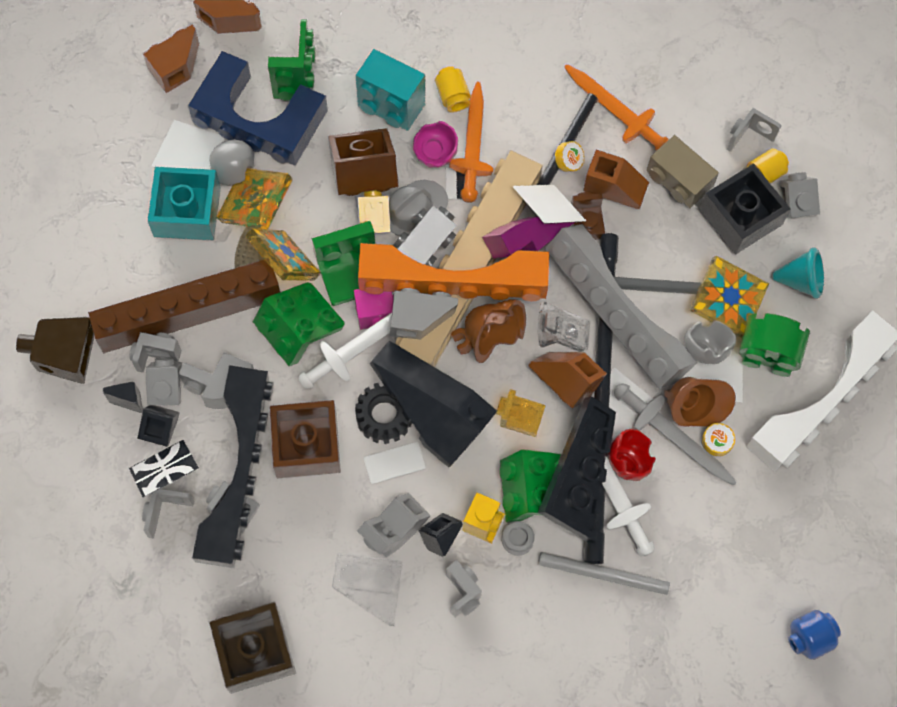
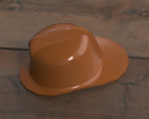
M685 377L678 380L670 390L664 391V396L668 399L673 421L679 426L708 427L714 423H721L731 414L735 406L736 395L733 387L721 380Z

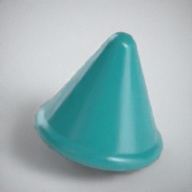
M815 247L810 248L808 252L777 269L772 274L773 280L808 294L814 299L820 298L824 288V268L819 250Z

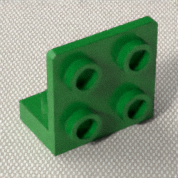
M371 221L311 238L314 255L332 306L355 300L354 290L359 289L360 244H375V234Z

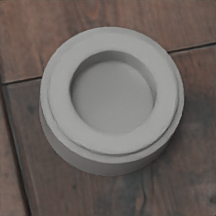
M512 522L503 530L502 545L512 555H524L531 550L534 544V532L524 522Z

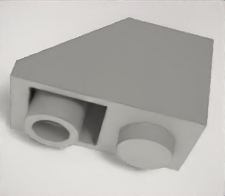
M412 288L395 291L389 336L421 340L455 314L458 298L451 297L450 294L445 292H434L432 295L420 294V291Z

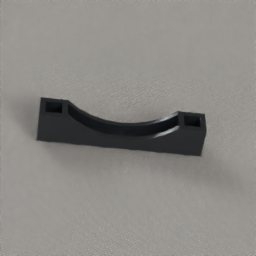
M229 365L223 397L237 427L239 443L238 460L232 483L223 500L198 525L192 559L197 563L234 568L236 560H242L245 541L240 540L242 527L248 528L251 508H246L248 495H254L257 476H251L253 464L260 463L262 444H257L259 432L266 431L268 413L263 412L265 400L271 401L274 382L269 381L268 371Z

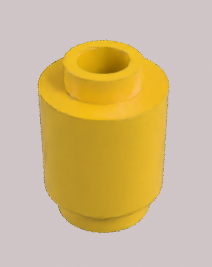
M453 66L441 69L435 77V83L443 106L447 107L449 112H459L466 109L470 105L469 99L471 95L462 70Z
M774 148L769 149L747 163V167L754 163L770 184L788 173L789 160L784 152Z

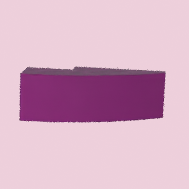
M538 216L527 217L504 224L482 238L493 258L509 257L518 250L539 251L552 241L562 228L570 227L575 222L544 223Z

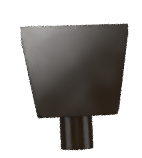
M90 318L41 319L37 323L35 335H18L16 351L30 354V362L39 372L84 384L95 337Z

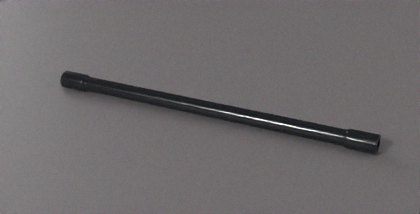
M605 233L601 235L600 246L607 267L612 276L615 277L619 236L613 233ZM598 314L596 364L607 375L594 391V398L609 407L613 332ZM603 484L601 485L599 498L602 501L601 514L597 515L595 530H598L596 542L592 543L585 541L584 562L590 564L604 563L605 488Z

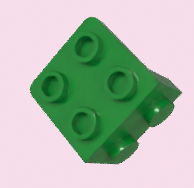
M301 19L298 57H268V71L273 99L290 101L300 84L308 88H314L312 63H315L316 48L313 45L314 32L313 29H308L307 19Z
M309 282L265 298L252 321L289 367L299 363L309 344L341 331L345 325L336 311L314 285Z
M521 449L500 460L499 473L502 479L503 508L505 510L506 522L512 523L525 520L534 515H541L538 511L561 454Z

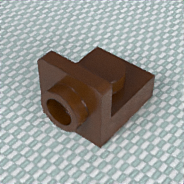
M582 192L572 197L571 204L586 221L575 222L572 226L582 224L595 240L600 239L601 235L605 234L601 208L603 202L602 194Z

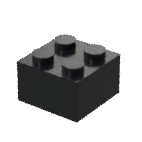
M753 163L706 192L699 210L736 255L782 226L791 208Z

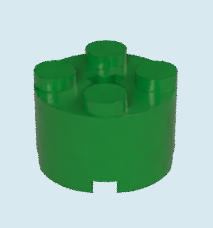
M757 313L749 315L739 349V354L743 357L741 363L750 368H760V365L773 368L772 373L782 377H790L792 371L801 369L810 330L806 327L805 331L799 329L800 322L781 315L765 313L764 319H756Z

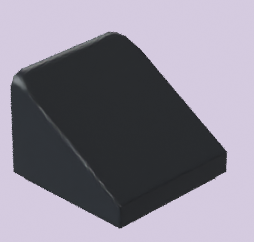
M132 381L103 388V393L109 403L143 413L140 391L135 382Z
M156 405L145 407L137 439L168 447L180 412Z
M442 513L421 527L419 533L427 550L444 557L451 548L463 524L461 520Z

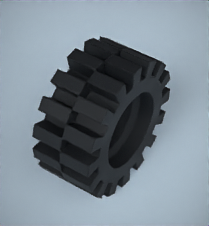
M379 382L374 384L373 389H370L369 386L364 389L365 394L359 395L358 404L356 403L355 406L359 430L364 432V436L367 439L372 437L375 443H379V440H384V444H389L390 439H394L395 442L400 440V435L405 436L408 433V427L411 428L412 422L411 420L408 422L402 414L404 409L396 397L390 395L385 386H380ZM380 403H389L395 407L397 411L396 417L389 423H379L372 416L374 407Z

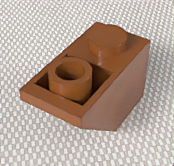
M193 1L197 18L218 34L259 31L262 28L260 11L251 1Z
M193 25L178 30L170 38L160 44H154L148 51L143 53L148 70L165 93L191 79L200 45L196 29Z
M596 149L586 175L583 191L594 194L601 193L605 199L640 210L649 181L626 159Z
M548 352L531 361L528 365L572 409L583 403L584 398L590 397L607 375L585 352Z

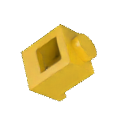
M476 492L464 518L462 531L492 544L505 516V513L499 511L500 502Z

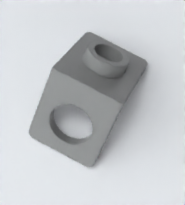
M752 108L744 120L739 118L730 132L733 136L727 150L730 152L733 150L748 128L774 142L780 131L781 124ZM759 122L769 125L772 131L762 128Z
M163 489L152 493L150 502L145 503L142 512V521L145 522L144 532L148 538L154 539L162 502L194 506L191 494Z

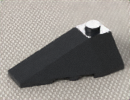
M391 341L370 362V365L389 394L395 396L404 409L402 414L408 422L411 420L421 435L419 439L424 447L448 468L467 449L497 412L493 406L474 390Z

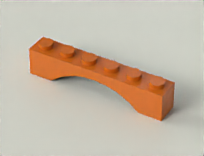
M360 244L359 290L369 294H381L383 291L395 292L401 291L404 288H412L420 291V293H428V295H432L434 292H445L467 299L476 298L477 296H490L495 300L516 297L532 302L546 299L549 252L518 250L506 259L490 266L473 270L453 271L419 263L404 255L393 245Z

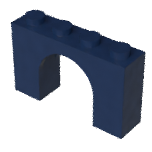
M222 51L188 105L192 121L200 128H210L219 132L227 140L244 141L253 151L267 153L279 163L285 164L287 162L296 166L328 111L326 95L300 84L287 107L279 116L264 122L246 120L235 112L234 107L251 78L248 61Z

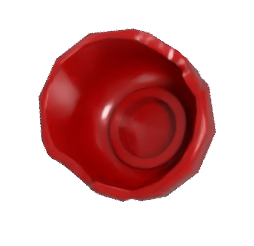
M629 428L622 431L613 440L610 452L608 453V460L612 469L619 477L624 480L640 481L651 474L656 458L651 457L649 453V448L652 444L650 438L639 430Z

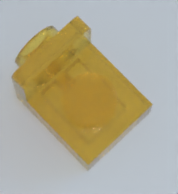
M510 389L507 398L501 397L496 415L501 416L500 427L536 437L546 405L517 397L516 390Z

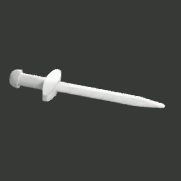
M392 313L336 351L327 342H320L326 360L307 373L303 371L299 376L301 385L306 389L314 387V382L332 370L343 380L348 381L350 376L345 363L390 333Z
M606 457L604 467L607 469L606 481L602 484L618 513L616 517L607 523L606 527L608 530L627 526L638 547L636 552L640 556H647L654 551L653 541L649 542L638 519L651 509V505L646 503L632 506Z

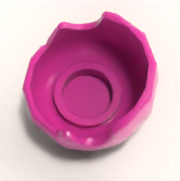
M444 121L425 124L414 137L413 151L418 161L430 168L442 167L449 164L457 154L458 136L454 128Z

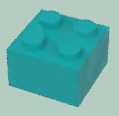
M373 48L355 75L358 106L369 115L375 114L385 119L392 127H401L409 131L425 106V74Z
M155 167L147 221L153 237L214 240L220 195V183L216 170Z

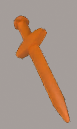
M565 65V70L578 86L588 94H594L601 105L628 126L622 137L623 142L628 143L641 135L654 145V150L657 151L669 140L666 136L661 137L649 127L655 115L654 109L650 108L638 116L589 75L570 65Z
M476 82L470 98L465 158L452 159L449 163L450 168L465 174L464 189L461 190L460 194L462 200L467 203H472L477 199L478 192L475 190L476 176H489L493 173L492 166L479 161L484 108L480 82Z

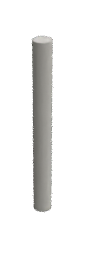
M541 552L539 561L541 566L665 595L669 591L670 582Z

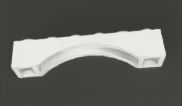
M872 310L845 341L843 368L834 389L822 400L806 409L790 414L772 416L752 437L746 447L774 472L782 465L788 468L800 455L796 449L802 443L808 447L820 434L816 428L822 421L828 425L840 412L836 406L842 400L848 404L860 390L856 385L862 379L868 382L880 369L875 364L881 358L887 362L897 351V345H895L897 330Z

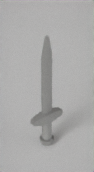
M620 384L615 389L614 396L618 401L622 399L640 414L634 424V430L640 431L650 423L708 472L731 485L736 484V480L716 458L659 413L665 401L662 395L647 404L629 390L630 386L628 384Z

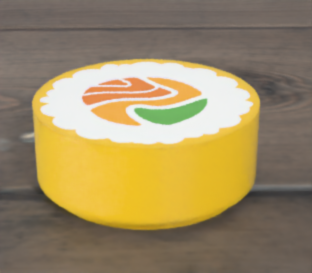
M574 141L561 143L555 152L557 166L564 172L579 170L584 163V151L580 144Z
M723 423L710 425L702 436L704 449L713 456L728 454L735 444L733 430Z

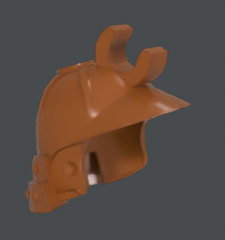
M509 299L496 304H484L473 308L466 316L465 328H458L451 333L455 342L465 339L462 344L457 345L460 354H467L473 349L476 361L484 363L496 345H513L517 342L518 338L523 340L527 317L524 303L516 299Z

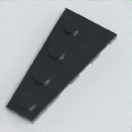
M592 396L586 397L583 400L538 511L539 514L590 543L596 542L598 530H595L597 515L601 514L602 501L599 500L602 483L606 481L607 469L604 467L606 453H609L611 449L616 411Z

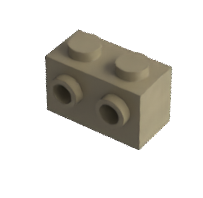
M673 135L650 156L646 170L654 182L662 184L671 192V195L677 202L684 203L688 208L693 207L706 192L714 187L719 175L716 169L676 135Z

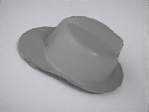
M417 180L397 189L389 199L390 232L401 236L405 231L409 235L416 227L412 221L423 208L427 211L432 206L437 209L442 206L446 209L448 196L443 186L431 180Z

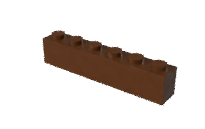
M267 258L88 312L95 339L104 354L137 342L140 332L157 335V333L170 334L261 306L265 298L280 293V288L271 260Z

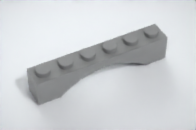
M582 224L565 227L560 230L546 246L545 250L549 252V255L659 389L680 380L697 364L696 360L677 338L651 321L626 296L609 271L601 246Z

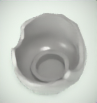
M224 141L211 152L209 158L211 170H216L219 183L232 185L245 180L246 169L248 167L254 168V151L244 141Z
M717 320L707 326H703L701 321H699L685 335L687 351L696 361L704 364H719L731 354L736 345V335L730 327Z

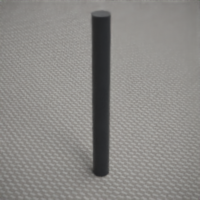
M594 94L587 95L560 144L576 140L598 101ZM555 153L536 185H550L559 170L555 161Z

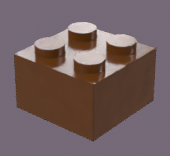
M387 128L328 136L332 170L338 195L355 196L361 192L374 190L385 192L391 188L399 187L396 154Z
M334 400L270 406L273 468L277 479L341 473L337 414Z

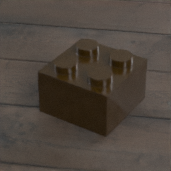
M275 602L209 622L225 687L231 694L296 674L280 612Z

